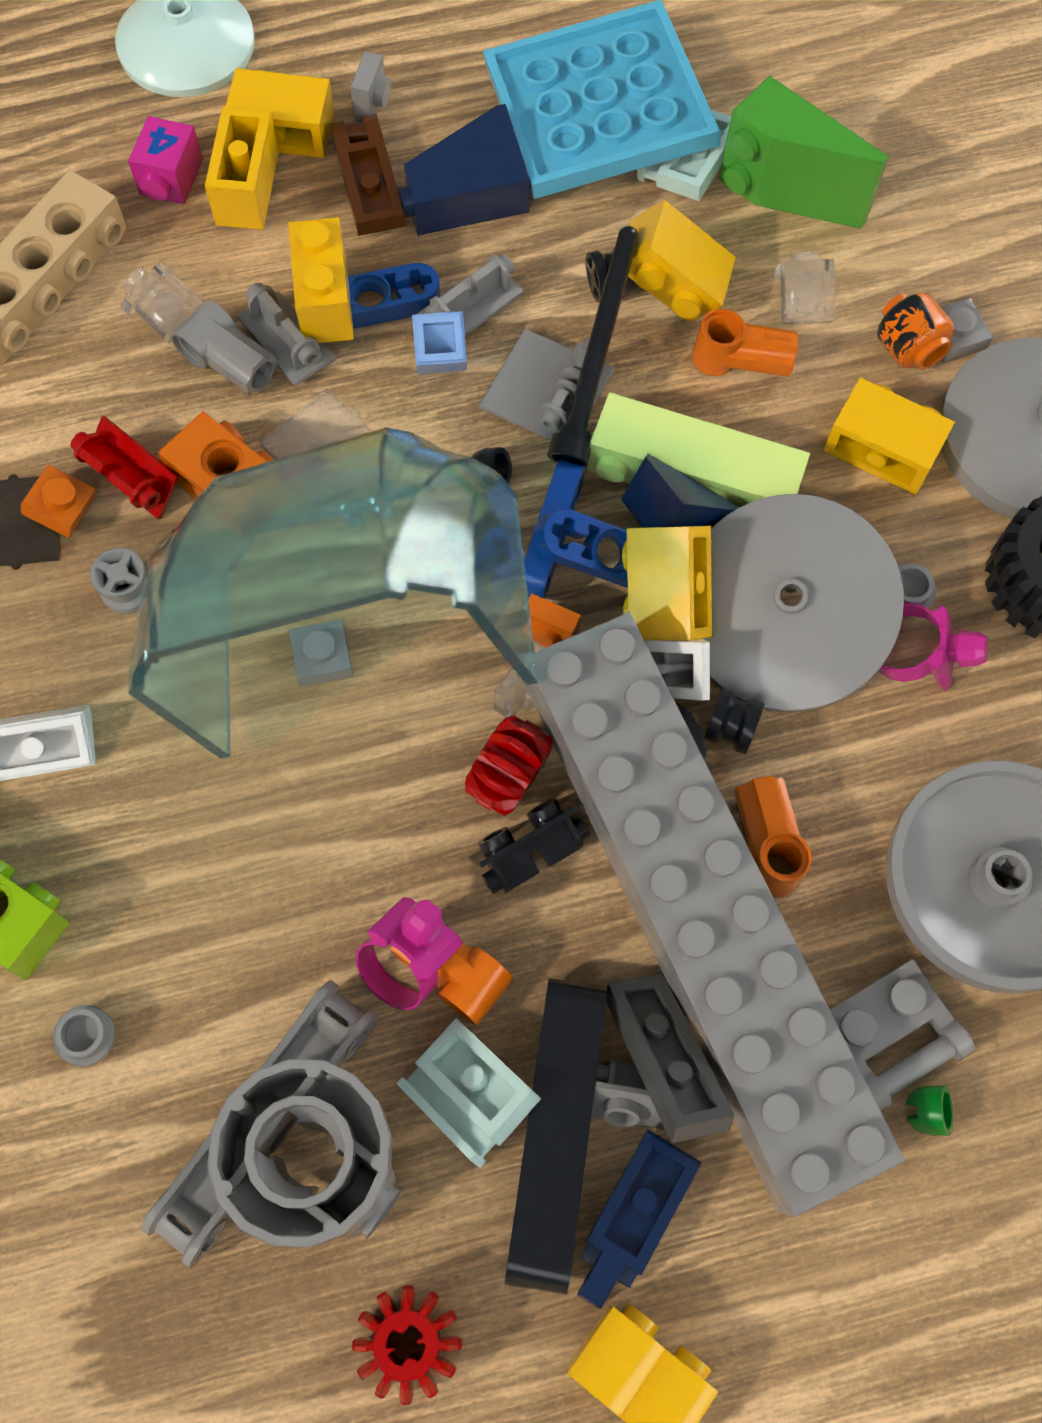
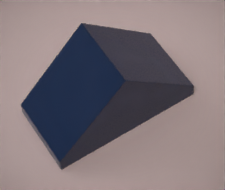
M647 453L621 498L642 528L711 526L712 529L726 515L739 508L738 505Z

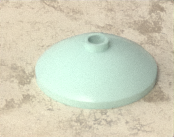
M136 0L123 14L115 35L116 51L127 75L146 90L170 97L199 96L224 87L232 81L235 68L245 69L251 59L255 44L252 21L247 10L238 0Z

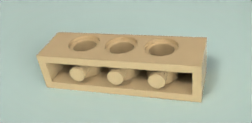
M70 169L0 242V365L2 366L14 352L24 347L35 329L46 317L56 312L67 294L78 282L88 277L92 267L109 248L119 243L123 233L128 229L116 196Z

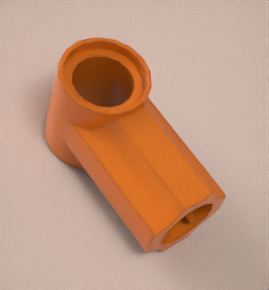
M714 309L709 311L702 319L691 353L692 362L698 370L710 376H721L734 368L790 377L798 349L799 334L792 330L746 324L741 316L734 311Z
M772 775L754 778L750 782L737 786L734 794L749 850L773 898H783L791 895L799 887L809 871L812 863L811 850L807 842L800 837L784 778H775ZM780 856L787 859L791 863L794 873L790 875L777 873L770 867L768 858Z
M463 943L437 971L438 981L435 993L457 1014L469 1023L477 1026L514 978L507 969L485 951L476 946L469 948ZM391 946V953L409 967L411 961L400 950Z

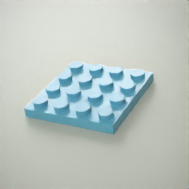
M662 0L653 1L483 51L485 66L499 105L506 104L530 178V190L534 199L720 146V129Z

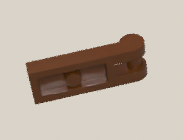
M377 114L362 116V122L345 125L344 120L330 123L332 140L358 236L406 227L402 203Z

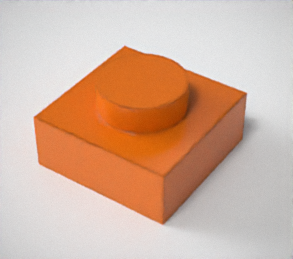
M48 464L21 502V514L70 538L94 502L96 489Z
M531 593L522 610L521 633L527 635L528 640L535 646L544 649L579 634L581 615Z

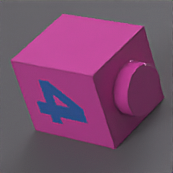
M147 116L128 160L140 195H145L156 201L167 200L185 204L203 161L194 126Z

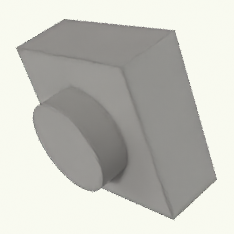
M364 51L350 87L355 122H362V116L377 114L380 107L385 108L388 104L391 80L385 77L383 55Z
M971 298L941 307L955 326L950 340L953 344L952 348L941 359L942 364L988 348L993 337Z
M343 620L289 629L296 676L300 687L353 677Z

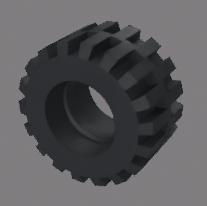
M1042 496L1032 500L1027 508L1022 507L1016 513L990 551L992 554L986 561L985 571L990 573L985 581L987 592H996L997 594L992 601L997 612L1005 609L1009 614L1005 621L1014 628L1018 623L1027 627L1025 634L1035 639L1042 633V558L1040 554L1042 553Z

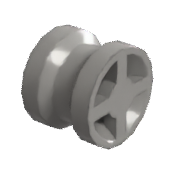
M114 548L100 554L93 562L90 570L91 582L107 608L115 613L126 615L142 610L151 601L154 593L153 580L138 554L130 549ZM125 583L131 584L126 588H122L120 590L116 589L118 585H123Z

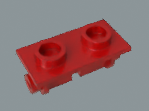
M106 416L101 417L95 433L86 434L85 432H79L73 437L70 447L74 450V457L79 462H86L98 473L108 478L109 482L130 498V503L134 507H143L155 518H162L178 481L179 475Z

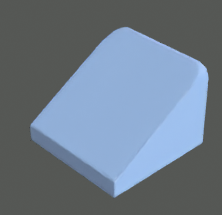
M463 311L412 315L417 373L466 371L467 355Z

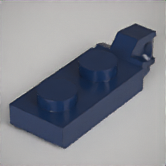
M649 1129L645 1132L585 1240L587 1245L580 1257L592 1264V1267L577 1296L595 1308L601 1309L616 1280L628 1288L631 1287L636 1276H640L644 1272L702 1162Z

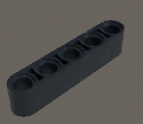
M552 978L548 979L532 1089L541 1100L529 1112L504 1285L564 1295L568 1293L608 987Z

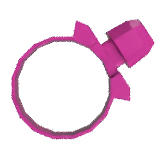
M904 603L903 617H921L936 625L940 631L938 648L927 660L915 667L895 669L883 665L878 672L888 679L901 682L919 680L933 672L937 684L946 692L952 685L954 662H958L959 667L978 666L987 662L988 639L987 636L973 631L960 630L958 635H956L944 605L935 612H932L922 605Z
M403 897L368 930L370 937L356 951L355 962L362 980L378 999L393 1008L404 1011L412 1010L435 989L438 981L437 971L463 945V942L458 934L443 923L441 910L429 900L415 902L411 898ZM390 944L400 950L411 961L409 967L417 979L420 992L405 988L383 969L377 959L374 945L386 948Z

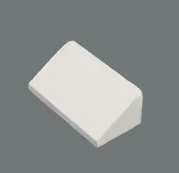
M90 705L0 719V781L96 764Z

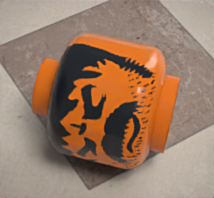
M902 293L891 299L882 310L884 317L878 325L877 337L902 368L917 367L919 370H925L943 359L952 348L953 344L950 340L955 326L929 293H916L911 296Z

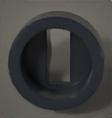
M484 448L472 455L470 462L473 466L468 468V475L472 483L486 490H501L508 486L512 475V463L508 452L504 448Z

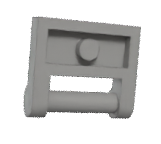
M914 959L830 1009L880 1111L892 1104V1096L952 1058L956 1061H961L975 1051V1045L970 1035L960 1023L954 1020ZM925 1023H928L937 1037L935 1040L878 1076L872 1073L865 1062L866 1060Z

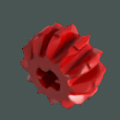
M514 714L504 718L491 734L477 759L472 764V768L466 776L465 792L476 798L478 804L490 811L493 809L503 816L513 812L550 755L552 738L540 731L541 728L529 720L523 721Z
M403 1286L401 1292L402 1310L399 1311L388 1292H382L377 1296V1301L386 1318L382 1320L368 1311H363L360 1314L359 1322L364 1327L375 1332L374 1338L359 1337L352 1341V1350L356 1352L373 1351L374 1359L362 1364L357 1369V1373L361 1379L369 1377L378 1368L385 1374L376 1386L375 1395L383 1399L390 1391L394 1380L401 1381L400 1402L402 1405H410L414 1396L413 1380L418 1379L423 1392L428 1398L437 1395V1383L429 1371L430 1368H433L445 1377L452 1378L454 1376L456 1366L451 1361L439 1356L440 1350H460L462 1348V1338L457 1336L441 1337L439 1330L450 1326L457 1319V1316L453 1310L445 1312L435 1321L429 1316L439 1299V1295L434 1291L429 1292L424 1298L419 1310L414 1309V1286ZM413 1326L422 1333V1337L417 1340V1343H425V1350L422 1357L411 1354L403 1362L393 1353L399 1345H391V1337L394 1331L403 1334Z

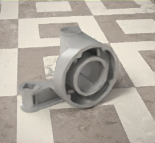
M332 980L326 982L316 992L300 1017L261 1068L255 1071L227 1097L209 1136L170 1187L153 1205L142 1222L141 1230L148 1236L157 1233L183 1254L182 1263L189 1269L193 1268L213 1246L223 1231L229 1217L241 1231L272 1246L314 1248L337 1238L356 1237L360 1233L366 1238L370 1237L401 1193V1189L395 1186L397 1177L391 1167L393 1138L382 1105L356 1075L340 1068L367 1039L376 1025L379 1015L372 1010L363 1012L338 993L339 985ZM329 1014H335L337 1017H339L341 1020L347 1023L348 1026H343L334 1018H332ZM296 1121L307 1130H321L329 1134L334 1140L336 1153L342 1157L344 1156L342 1166L320 1193H317L320 1189L317 1186H303L295 1182L287 1173L284 1160L275 1155L270 1156L286 1138ZM176 1218L180 1220L183 1224H185L188 1228H190L192 1232H190L187 1228L180 1224L176 1220Z

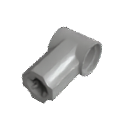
M206 300L171 334L174 346L191 364L200 369L210 366L248 394L256 391L260 393L271 382L272 374L278 366L275 355L239 331L232 317L222 307L210 300Z

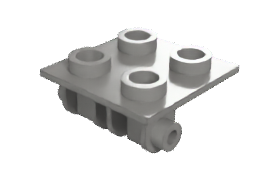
M524 329L481 401L479 408L551 440L552 435L559 432L560 426L567 423L589 339H586L584 343L577 344L573 350ZM604 363L592 409L612 376L615 367Z

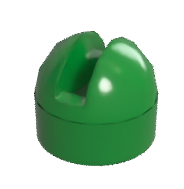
M923 1086L911 1092L905 1105L917 1106L918 1115L908 1116L909 1124L921 1134L950 1136L953 1129V1106L948 1087Z

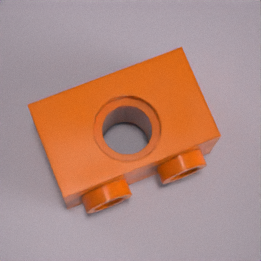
M204 411L197 415L158 452L161 461L179 475L176 485L242 539L286 498L280 477L283 472L279 464L265 451L260 450L258 453H255L245 445L242 435L229 422L223 420L218 423ZM235 468L229 474L218 475L224 469Z

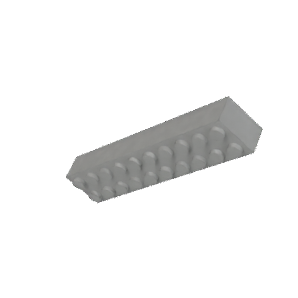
M631 613L623 614L525 656L521 675L522 680L549 736L552 738L556 751L668 985L734 1113L733 1120L777 1212L796 1217L903 1163L905 1159Z

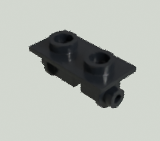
M553 798L530 810L527 813L530 821L510 832L508 827H503L478 842L481 850L469 856V859L481 868L486 865L489 867L490 870L482 874V878L490 892L494 895L502 890L506 894L539 874L540 871L530 855L536 850H539L545 863L550 867L577 850L584 847L583 841L591 836L590 832L580 817L573 821L570 818V815L581 810L580 806L567 801L559 803L556 798Z

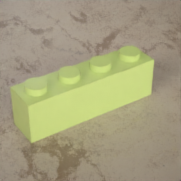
M609 392L590 441L591 454L587 470L597 473L598 476L610 482L624 481L630 483L647 453L732 503L742 507L765 497L798 494L810 453Z

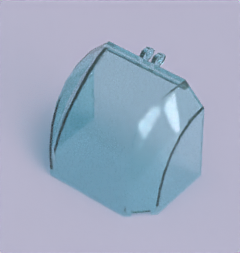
M388 427L215 477L193 503L183 521L158 543L149 560L134 634L128 694L220 759L231 757L230 639L386 598L403 600L408 594L407 589L452 596L453 608L464 609L470 614L526 685L538 683L516 493L500 474L474 458L441 449L436 444L412 432Z

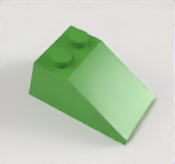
M769 76L732 111L719 180L725 183L732 192L742 195L754 205L860 229L867 221L889 156Z

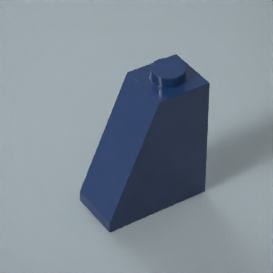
M506 104L495 106L404 164L406 186L398 187V193L405 217H413L418 236L529 213L530 178Z

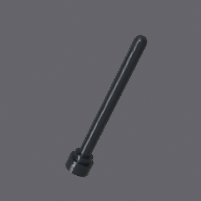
M625 226L618 233L566 425H561L559 432L554 433L551 438L547 457L557 463L559 459L586 467L588 465L591 448L589 446L590 433L586 429L638 242V232L632 226Z

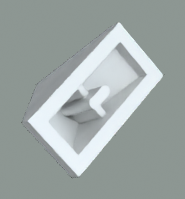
M704 639L693 641L644 640L673 698L710 700V642Z

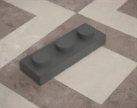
M663 973L608 983L607 1005L671 1143L730 1131L734 1113Z

